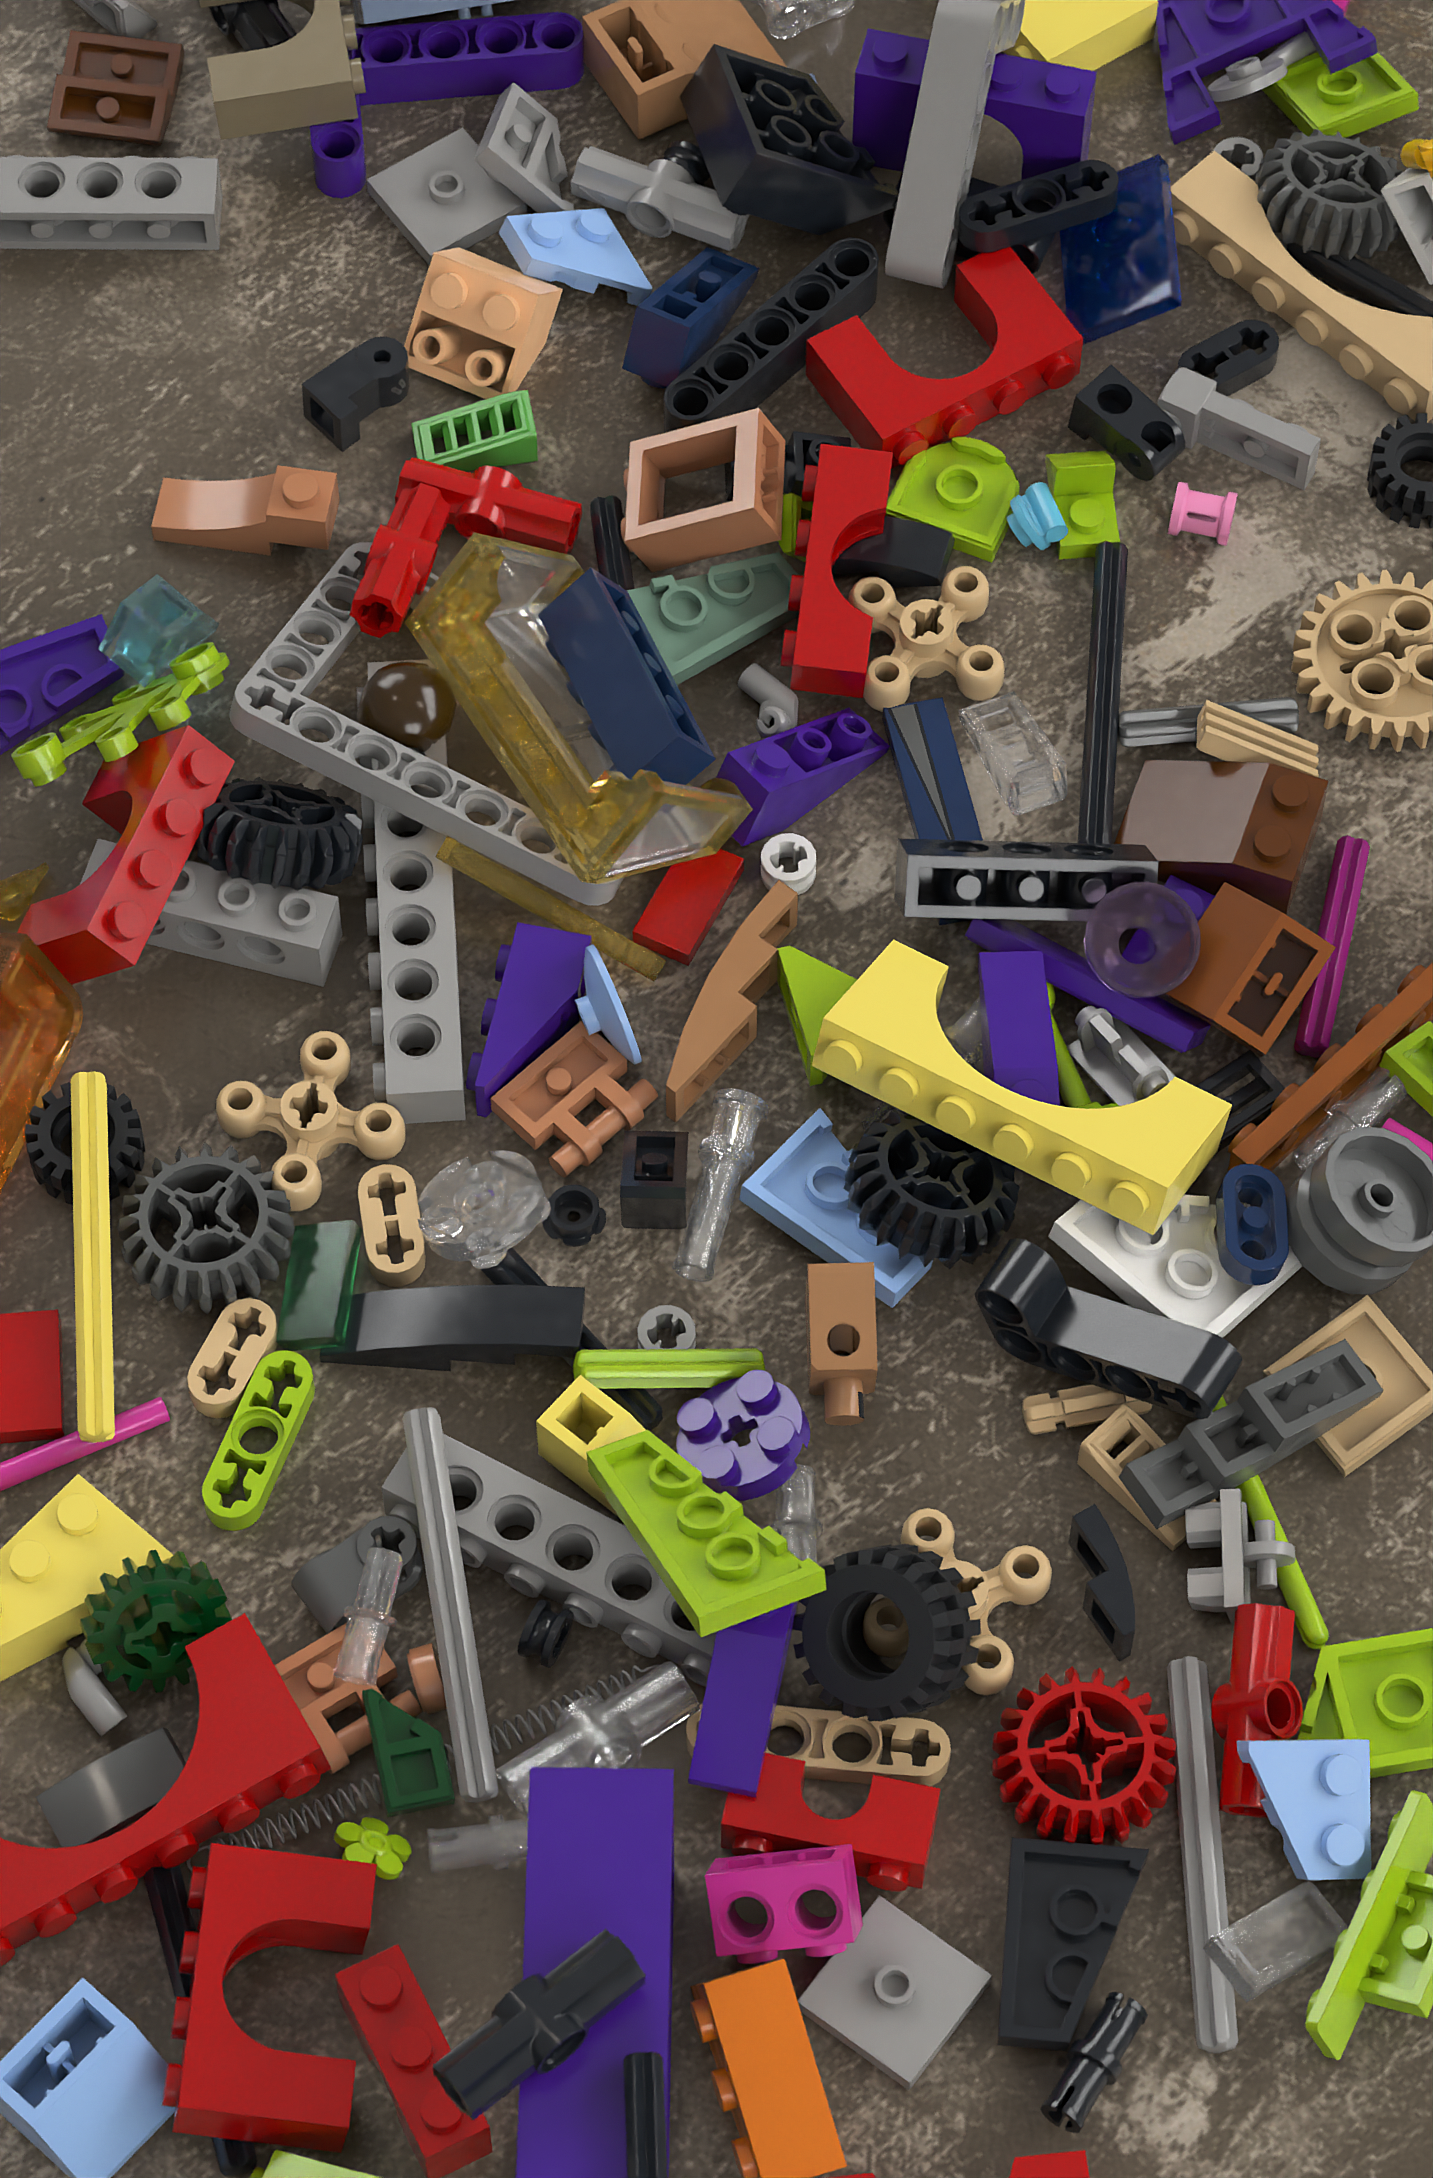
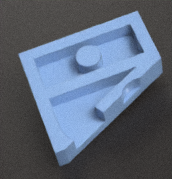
M604 208L506 216L499 231L519 268L526 276L548 282H563L571 288L593 294L598 284L618 288L627 292V303L637 306L650 295L653 289Z

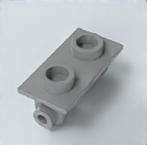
M1088 1006L1078 1013L1075 1023L1078 1026L1077 1033L1079 1039L1068 1045L1067 1048L1072 1059L1113 1103L1122 1106L1145 1099L1157 1093L1176 1077L1124 1022L1111 1016L1106 1009H1096L1094 1006Z

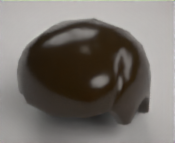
M396 662L378 669L366 683L362 691L356 721L408 748H417L420 752H425L432 744H435L450 731L457 703L450 683L437 669L430 668L428 664Z

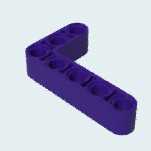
M550 12L355 28L358 49L347 50L348 58L361 59L366 93L355 94L358 118L310 126L314 176L317 187L330 197L346 198L358 193L365 185L367 175L360 109L362 105L497 95L503 93L513 82L525 92L558 90L572 87L580 81L584 75L585 68L581 22L567 13Z

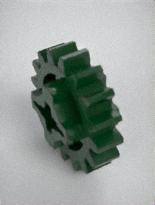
M150 1550L146 1565L137 1567L135 1562L129 1557L123 1559L122 1565L125 1574L117 1579L113 1575L103 1573L99 1578L105 1593L103 1595L89 1594L85 1598V1603L91 1616L80 1619V1626L87 1640L85 1645L93 1664H100L105 1678L109 1682H113L123 1676L128 1690L133 1692L141 1686L144 1679L151 1680L156 1693L163 1692L166 1678L174 1675L181 1684L186 1685L190 1683L187 1669L192 1666V1661L185 1646L232 1620L225 1604L228 1599L218 1578H212L207 1565L203 1561L190 1567L184 1552L177 1551L171 1557L169 1563H162L157 1550Z

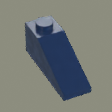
M705 248L636 307L622 369L639 375L650 386L667 388L672 381L714 346L755 282L759 268L712 248Z

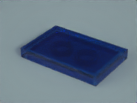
M1159 154L1117 171L1119 178L1117 204L1111 213L1104 217L1060 230L1066 314L1068 320L1083 337V345L1182 306L1169 165Z

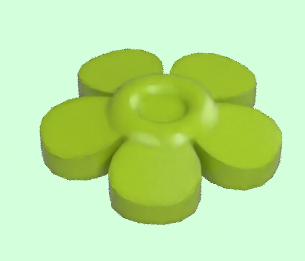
M362 1818L360 1825L352 1822L341 1823L334 1834L336 1843L346 1848L342 1855V1860L377 1864L376 1875L385 1880H393L399 1877L403 1869L402 1862H406L411 1855V1847L407 1840L397 1834L387 1835L389 1831L387 1824L376 1818Z

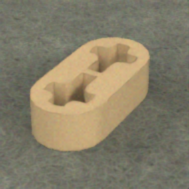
M382 1164L367 1171L358 1185V1199L367 1263L371 1275L379 1283L389 1287H402L411 1284L419 1278L425 1268L426 1256L417 1192L412 1176L404 1168L396 1165ZM393 1188V1193L396 1196V1215L384 1216L380 1189ZM387 1236H400L404 1262L391 1264L388 1256Z
M245 1298L238 1299L229 1304L220 1314L191 1364L187 1375L190 1398L196 1410L203 1415L217 1419L235 1414L256 1366L265 1356L275 1352L279 1341L276 1316L271 1307L263 1301ZM252 1321L259 1322L261 1337L250 1334L240 1351L236 1350L239 1343L236 1326L247 1329ZM227 1365L230 1366L228 1378L231 1390L219 1388L214 1395H209L205 1380L216 1382L220 1379Z

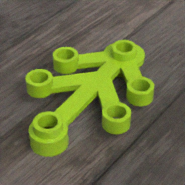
M213 642L197 645L181 653L169 663L172 674L144 684L131 686L111 699L114 706L92 714L81 715L63 725L59 729L64 739L63 743H60L56 733H47L23 744L11 754V757L22 778H30L35 787L45 785L63 775L67 771V767L63 762L66 757L94 741L105 762L117 760L138 747L139 744L132 731L148 714H150L158 731L168 730L187 720L191 716V712L185 701L190 695L202 694L222 683L225 679L222 671L229 666L230 661L226 653H218Z

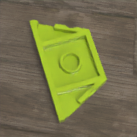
M1433 1628L1321 1646L1297 1740H1369L1370 1778L1433 1768Z

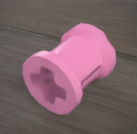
M1178 482L1168 534L1177 536L1180 531L1215 537L1219 545L1227 546L1238 493L1228 492L1223 497L1189 490L1188 483Z

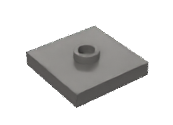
M463 127L367 179L369 195L428 265H430L433 252L458 247L465 250L500 231L506 216L528 214L527 204L502 183L490 178L483 167L474 161L479 146Z
M879 1895L862 1917L863 1927L855 1942L846 1943L847 1949L844 1952L835 1954L830 1958L798 1999V2005L801 2013L903 2087L910 2090L991 1984L992 1975Z

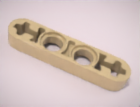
M703 1704L693 1710L686 1724L687 1750L691 1757H693ZM776 1705L771 1730L779 1726L792 1727L801 1734L804 1740L803 1746L797 1753L784 1757L806 1761L805 1778L871 1784L873 1775L933 1786L940 1782L947 1773L951 1754L950 1739L944 1729L935 1722L907 1717L892 1718L884 1721H868V1716L854 1719L843 1715L842 1711ZM850 1732L863 1735L871 1745L870 1754L860 1762L849 1763L842 1761L836 1756L832 1748L833 1742L838 1736ZM882 1736L892 1737L889 1765L880 1764L883 1749ZM915 1741L926 1742L928 1753L932 1754V1756H928L926 1766L918 1767L912 1765V1756L904 1753L912 1751ZM768 1748L766 1749V1753L774 1754Z

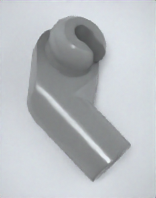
M754 663L750 665L739 678L738 687L760 704L759 719H756L757 732L765 739L797 727L799 704L797 695L759 664Z
M85 1639L76 1649L70 1646L62 1658V1665L70 1698L102 1737L128 1715L97 1675L103 1670L100 1664H93L85 1645L87 1641Z

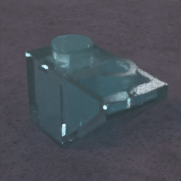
M157 574L120 603L99 646V650L143 687H146L170 668L169 663L175 657L199 645L217 630L219 623L174 585Z

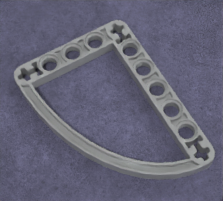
M372 542L352 544L344 551L237 685L229 712L230 722L234 728L243 735L577 902L597 906L608 903L614 898L626 874L633 853L638 828L636 798L627 794L613 779L609 769L614 764L608 752L591 736L588 725L592 721L586 709L578 704L568 691L566 683L569 679L522 635L469 595L431 572L422 595L415 594L410 607L442 626L485 657L533 700L561 732L582 763L595 790L602 815L603 845L308 698L361 631L357 621L349 615L350 611L334 608L327 602V600L340 599L352 604L354 594L360 583L356 579L357 574H363ZM314 633L323 636L329 643L315 645L302 639L300 634ZM287 667L300 673L302 678L296 680L286 679L278 676L272 669ZM286 719L290 720L289 725L285 724ZM314 729L327 735L330 740L323 743L314 742L303 737L300 731ZM370 757L380 761L385 768L370 770L359 765L355 758ZM424 784L433 787L441 796L427 798L415 793L410 786ZM481 812L493 818L496 824L483 826L474 823L467 817L466 813ZM534 839L543 842L552 852L542 854L530 851L521 841ZM562 857L568 859L567 864L561 862ZM590 872H592V873H595L596 875H595V877H594V876H591V875H588V874H589Z

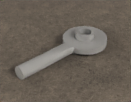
M1303 32L1294 36L1262 61H1259L1258 57H1250L1227 67V74L1215 80L1208 87L1212 101L1221 102L1236 99L1259 91L1283 78L1288 72L1286 66L1301 60L1316 50L1308 34Z

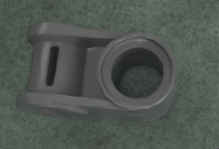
M380 1516L369 1521L363 1528L331 1550L322 1552L308 1561L295 1574L291 1587L327 1634L360 1614L367 1622L375 1613L404 1593L411 1591L419 1583L423 1573V1560L417 1549L416 1535L412 1527L403 1519L394 1516ZM379 1535L381 1540L376 1542L375 1537ZM389 1551L394 1557H400L397 1560L391 1561L387 1556L380 1555ZM405 1571L404 1577L401 1578L400 1573Z

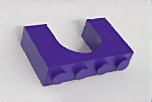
M868 28L855 71L852 144L857 147H865L875 160V167L903 172L930 40ZM1001 53L996 54L984 114L1002 123L1018 139L1023 152L1021 180L1088 160L1096 71Z

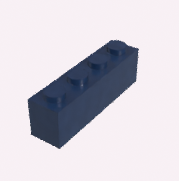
M590 567L538 614L549 636V639L545 641V645L552 657L567 671L570 680L566 683L567 689L577 703L586 709L592 721L588 725V730L594 740L608 752L614 764L609 770L615 782L627 794L635 796L639 793L659 806H663L716 758L628 591Z

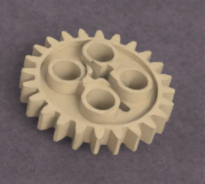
M1382 570L1379 584L1372 585L1363 573L1357 574L1354 590H1351L1340 581L1335 582L1332 599L1318 594L1315 600L1314 611H1304L1300 630H1296L1292 649L1294 655L1291 672L1298 674L1297 693H1310L1307 706L1309 713L1327 709L1324 727L1327 730L1341 722L1347 725L1345 740L1351 742L1360 732L1368 734L1369 748L1373 750L1378 746L1382 737L1390 738L1395 752L1401 751L1404 737L1410 736L1421 749L1426 748L1429 731L1433 732V680L1423 677L1427 675L1433 676V579L1423 589L1414 587V575L1412 572H1408L1405 575L1401 584H1393L1388 570ZM1403 627L1415 628L1416 630L1411 631L1404 629ZM1345 641L1358 642L1359 645L1349 644V643H1346ZM1365 690H1374L1380 692L1381 694H1371L1367 693Z

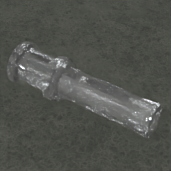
M727 1088L716 1091L712 1101L716 1114L709 1137L702 1139L698 1149L699 1159L703 1164L702 1173L689 1211L681 1245L672 1266L678 1275L692 1281L708 1282L713 1278L718 1252L729 1220L737 1186L741 1176L747 1174L754 1165L756 1155L752 1150L755 1135L758 1125L766 1121L770 1110L768 1103L761 1097L740 1089Z

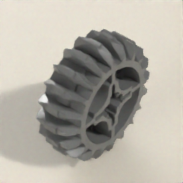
M1314 129L1310 136L1301 132H1294L1290 139H1278L1274 148L1267 149L1265 158H1262L1255 179L1259 189L1257 200L1259 204H1262L1273 232L1283 234V243L1295 242L1303 246V253L1310 250L1321 252L1326 260L1331 254H1335L1350 262L1355 253L1363 258L1370 259L1374 251H1387L1390 243L1397 240L1399 232H1401L1381 190L1385 185L1403 173V171L1397 170L1396 159L1381 156V147H1367L1361 144L1360 137L1354 140L1346 139L1341 136L1339 131L1333 136H1328L1318 129Z
M204 1142L199 1151L200 1156L188 1158V1153L179 1146L175 1153L176 1163L170 1166L155 1157L152 1164L154 1178L136 1174V1180L133 1183L135 1194L124 1195L122 1210L125 1217L119 1219L118 1233L120 1239L124 1241L121 1246L123 1260L128 1265H133V1278L139 1286L150 1283L151 1295L156 1298L157 1302L173 1293L174 1305L181 1312L192 1299L199 1300L201 1310L208 1315L213 1307L212 1300L224 1298L225 1304L228 1306L237 1300L236 1293L241 1291L257 1299L261 1292L258 1278L276 1282L279 1275L277 1261H288L291 1253L290 1242L287 1239L292 1238L294 1234L293 1217L288 1214L291 1206L290 1200L286 1198L285 1191L272 1190L271 1188L273 1170L262 1173L261 1162L255 1155L239 1163L238 1152L232 1145L225 1150L221 1157L213 1156L212 1148ZM244 1204L252 1210L258 1219L251 1238L243 1235L240 1225L237 1224L239 1220L238 1211ZM163 1218L172 1223V1228L175 1232L173 1236L174 1245L169 1252H166L155 1240L157 1228ZM208 1226H215L214 1228L208 1230Z

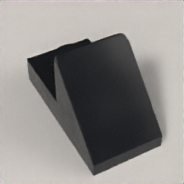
M624 1131L620 1182L621 1225L624 1228L680 1230L686 1227L689 1132Z

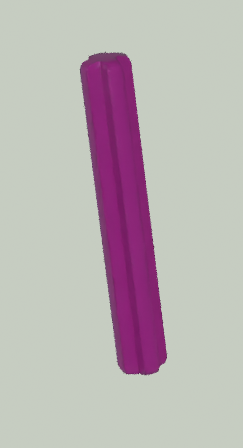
M1347 835L1337 840L1317 934L1336 948L1304 996L1294 1043L1295 1051L1302 1056H1311L1317 1059L1329 1048L1370 850L1369 843L1363 838H1353Z

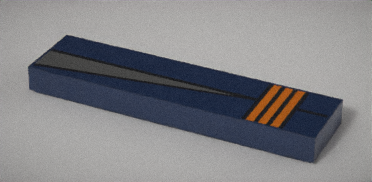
M943 697L883 708L882 721L915 839L983 841ZM937 918L939 926L972 920L970 918Z

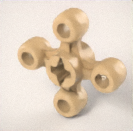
M971 566L954 568L947 573L942 582L941 596L938 601L921 599L912 602L907 607L902 606L896 600L892 586L881 578L866 577L853 585L849 592L848 602L858 610L873 617L871 633L884 631L892 637L895 643V649L890 656L876 657L867 664L863 696L866 703L873 709L883 712V708L905 704L910 694V682L914 676L918 678H931L940 675L945 670L955 677L960 692L969 699L984 701L998 694L1004 682L1005 670L1001 654L987 645L966 646L959 640L956 633L961 622H970L978 619L983 615L988 606L989 584L985 575L980 570Z
M331 1031L316 1032L304 1041L300 1049V1065L304 1074V1081L293 1084L284 1092L282 1098H272L264 1095L262 1090L254 1083L235 1081L227 1084L220 1091L216 1099L217 1119L221 1128L229 1136L247 1139L257 1135L260 1131H271L284 1139L287 1151L284 1156L274 1163L271 1169L274 1172L271 1188L272 1190L285 1191L286 1198L290 1200V1211H303L317 1202L321 1194L322 1185L317 1161L330 1156L337 1149L339 1143L355 1145L367 1158L376 1161L395 1157L405 1143L404 1120L400 1112L392 1105L372 1103L365 1106L361 1111H353L344 1108L337 1102L334 1091L337 1086L347 1079L351 1070V1054L346 1041L339 1034Z
M930 1508L917 1510L903 1524L901 1544L918 1546V1553L933 1551L943 1557L940 1566L941 1570L955 1567L964 1579L957 1587L961 1593L972 1591L977 1605L968 1608L970 1620L980 1619L981 1634L970 1637V1645L979 1648L976 1663L961 1667L969 1675L965 1685L976 1694L986 1696L997 1694L1008 1685L1012 1678L1014 1658L1012 1650L1006 1642L997 1636H993L987 1623L988 1615L994 1607L1003 1602L1011 1601L1014 1604L1026 1606L1040 1601L1050 1587L1052 1576L1050 1561L1036 1547L1023 1545L1008 1551L998 1566L982 1572L980 1568L972 1563L955 1558L953 1551L954 1529L951 1521L944 1513ZM927 1535L934 1537L935 1540L925 1541L920 1537ZM1024 1572L1032 1575L1033 1577L1025 1579L1019 1577L1016 1574ZM887 1597L873 1602L866 1610L862 1623L863 1637L866 1644L878 1656L890 1658L901 1655L908 1650L909 1631L904 1615L897 1605ZM891 1624L896 1626L897 1629L889 1631L884 1630L880 1626ZM980 1662H990L996 1667L986 1669L978 1664Z

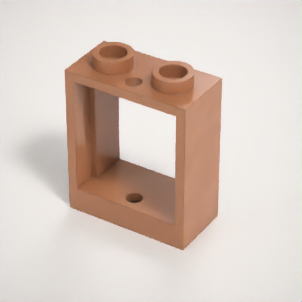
M756 408L630 442L629 468H626L624 471V486L627 492L626 517L621 521V535L624 544L653 573L781 540L785 439L763 412ZM735 461L733 501L663 519L665 479Z

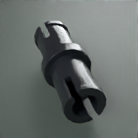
M1109 1993L1105 1999L1104 2006L1085 2038L1073 2042L1067 2052V2058L1070 2063L1049 2098L1041 2106L1042 2114L1057 2127H1060L1065 2117L1069 2119L1065 2125V2131L1071 2133L1081 2131L1086 2117L1105 2085L1115 2084L1122 2072L1120 2060L1140 2026L1147 2020L1148 2014L1146 2010L1130 1997L1125 2007H1120L1124 1999L1122 1993Z

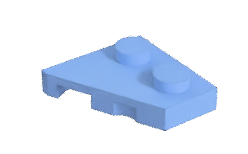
M1369 1740L1237 1741V1752L1242 1763H1250L1262 1788L1265 1798L1260 1801L1271 1825L1276 1827L1283 1837V1850L1296 1878L1303 1880L1365 1879L1371 1871Z

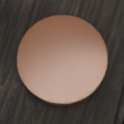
M433 1643L409 1649V1653H407L408 1664L423 1712H427L429 1715L447 1709L440 1661Z

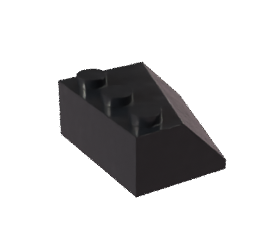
M716 44L712 45L681 94L680 99L723 207L740 216L750 214L819 236L894 208L892 204L898 201L899 192L893 184L884 183V185H881L870 171L876 162L866 148L854 146L843 136L840 128L845 122L810 74Z

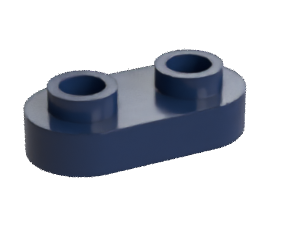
M1254 1164L1238 1165L1227 1172L1216 1194L1219 1261L1224 1270L1235 1280L1248 1285H1264L1270 1283L1278 1276L1289 1253L1286 1193L1280 1179L1268 1169ZM1241 1202L1249 1204L1250 1207H1245Z

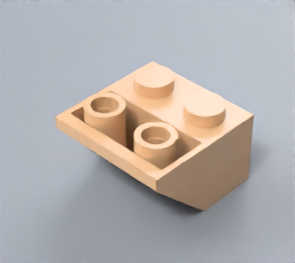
M459 247L433 252L404 345L408 355V368L484 399L516 391L546 343L563 289L534 277L526 276L522 272Z

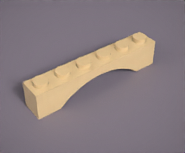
M1215 150L1167 189L1163 226L1174 240L1182 245L1191 247L1209 261L1219 275L1224 278H1231L1253 295L1256 302L1263 309L1275 312L1293 326L1307 343L1319 346L1337 360L1347 374L1355 379L1364 381L1381 394L1392 409L1398 413L1408 415L1414 421L1416 420L1417 413H1427V423L1433 419V317L1405 315L1371 307L1338 293L1313 277L1290 256L1274 234L1262 204H1259L1257 200L1259 193L1258 184Z

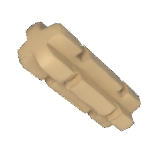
M1093 1384L1057 1390L1058 1397L1050 1398L1048 1392L1027 1396L1022 1402L1024 1423L1029 1433L1034 1435L1056 1431V1424L1063 1423L1064 1428L1068 1429L1104 1422L1123 1404H1127L1138 1415L1148 1413L1152 1409V1404Z

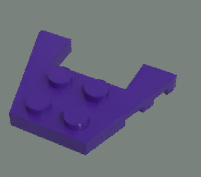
M1158 0L1156 25L1163 72L1168 128L1174 145L1221 124L1219 110L1212 101L1201 78L1303 32L1308 34L1330 74L1378 53L1376 39L1373 34L1364 26L1359 29L1344 17L1343 10L1331 0Z

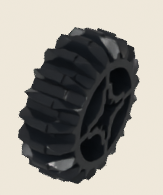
M259 777L254 779V781L237 778L232 780L231 783L225 782L215 803L204 809V826L194 847L197 849L198 857L205 862H209V866L216 871H227L228 876L232 879L244 878L250 880L252 885L257 883L268 884L274 889L278 886L291 887L297 891L305 886L320 889L325 884L333 886L341 883L342 879L352 876L355 863L358 862L363 840V834H361L362 820L357 817V811L350 805H345L344 800L340 797L327 796L323 789L313 790L304 787L303 783L289 784L284 783L281 779L276 782L265 781Z
M891 1111L882 1123L873 1121L871 1127L864 1132L860 1142L854 1145L848 1159L850 1164L845 1174L846 1182L844 1185V1189L849 1192L847 1209L859 1213V1229L875 1230L877 1232V1246L890 1243L897 1247L899 1260L910 1253L919 1256L924 1268L935 1258H938L948 1269H951L960 1259L973 1264L982 1253L990 1254L993 1248L999 1245L1004 1232L1009 1231L1015 1218L1014 1210L1018 1202V1192L1020 1186L1014 1182L1016 1167L910 1114L903 1117Z

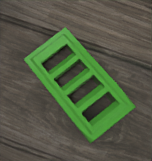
M528 390L505 393L411 423L416 456L421 460L465 472L476 470L481 466L500 467L538 461L537 434ZM515 427L516 430L505 433L504 428ZM491 430L492 437L482 440L480 432ZM467 434L469 444L458 447L456 435ZM444 437L446 452L435 455L432 439Z

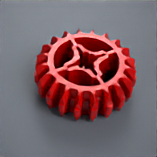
M1071 1666L1065 1671L1064 1685L1061 1686L1045 1673L1039 1679V1694L1023 1687L1017 1693L1016 1704L1019 1709L1006 1707L1003 1710L1000 1724L1005 1730L999 1731L993 1736L992 1749L1000 1756L992 1762V1775L994 1778L1006 1780L1000 1786L999 1791L1002 1802H1019L1014 1816L1018 1824L1029 1822L1035 1817L1039 1819L1036 1835L1040 1840L1047 1839L1055 1828L1064 1832L1062 1842L1076 1843L1077 1834H1084L1088 1836L1089 1844L1102 1845L1104 1831H1109L1113 1838L1122 1844L1129 1838V1822L1145 1829L1151 1824L1152 1813L1150 1808L1161 1809L1165 1806L1168 1792L1163 1786L1172 1784L1176 1773V1767L1167 1760L1174 1757L1176 1744L1174 1738L1162 1736L1166 1732L1168 1725L1165 1713L1147 1715L1152 1704L1149 1692L1140 1694L1133 1699L1127 1697L1130 1689V1681L1127 1679V1676L1118 1680L1112 1688L1104 1685L1105 1675L1100 1667L1093 1671L1090 1682H1080L1079 1673ZM1067 1718L1065 1734L1056 1739L1045 1740L1044 1747L1028 1749L1033 1739L1041 1730L1053 1722ZM1093 1718L1112 1725L1120 1732H1107L1099 1728ZM1078 1736L1082 1752L1086 1753V1758L1089 1762L1094 1763L1092 1764L1089 1780L1086 1765L1082 1764L1078 1754H1074ZM1139 1767L1137 1775L1127 1787L1113 1796L1101 1799V1785L1106 1779L1122 1776L1123 1769ZM1046 1784H1060L1067 1787L1073 1793L1075 1799L1055 1792Z

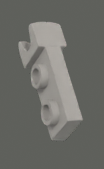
M1180 367L1174 372L1164 387L1157 403L1179 426L1186 441V448L1192 449L1197 441L1215 451L1305 490L1315 474L1321 438L1309 434L1297 424L1285 423L1260 412L1243 400L1231 399L1216 392L1217 382L1184 367Z

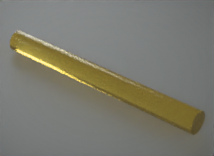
M449 836L446 837L435 857L564 931L592 936V944L595 945L597 950L653 982L666 962L662 957Z

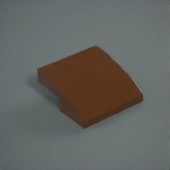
M70 30L62 74H56L47 122L48 132L161 146L170 121L185 57L182 44Z

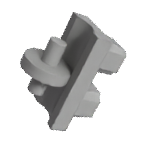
M1240 1488L1220 1489V1502H1210L1185 1509L1186 1537L1189 1548L1222 1547L1223 1566L1188 1569L1189 1604L1192 1610L1226 1612L1231 1624H1234L1235 1610L1238 1609V1605L1251 1603L1250 1568H1256L1257 1588H1277V1568L1288 1566L1295 1562V1546L1291 1543L1275 1541V1522L1272 1520L1256 1521L1255 1541L1249 1542L1247 1504L1242 1502Z

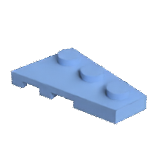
M819 1108L742 1184L739 1200L828 1263L874 1262L875 1296L893 1308L931 1269L933 1261L924 1268L919 1256L910 1253L899 1260L897 1247L890 1243L877 1246V1232L875 1230L859 1229V1213L847 1209L849 1192L844 1189L846 1182L845 1174L850 1164L848 1159L853 1149L846 1151L831 1131L833 1123L823 1110Z

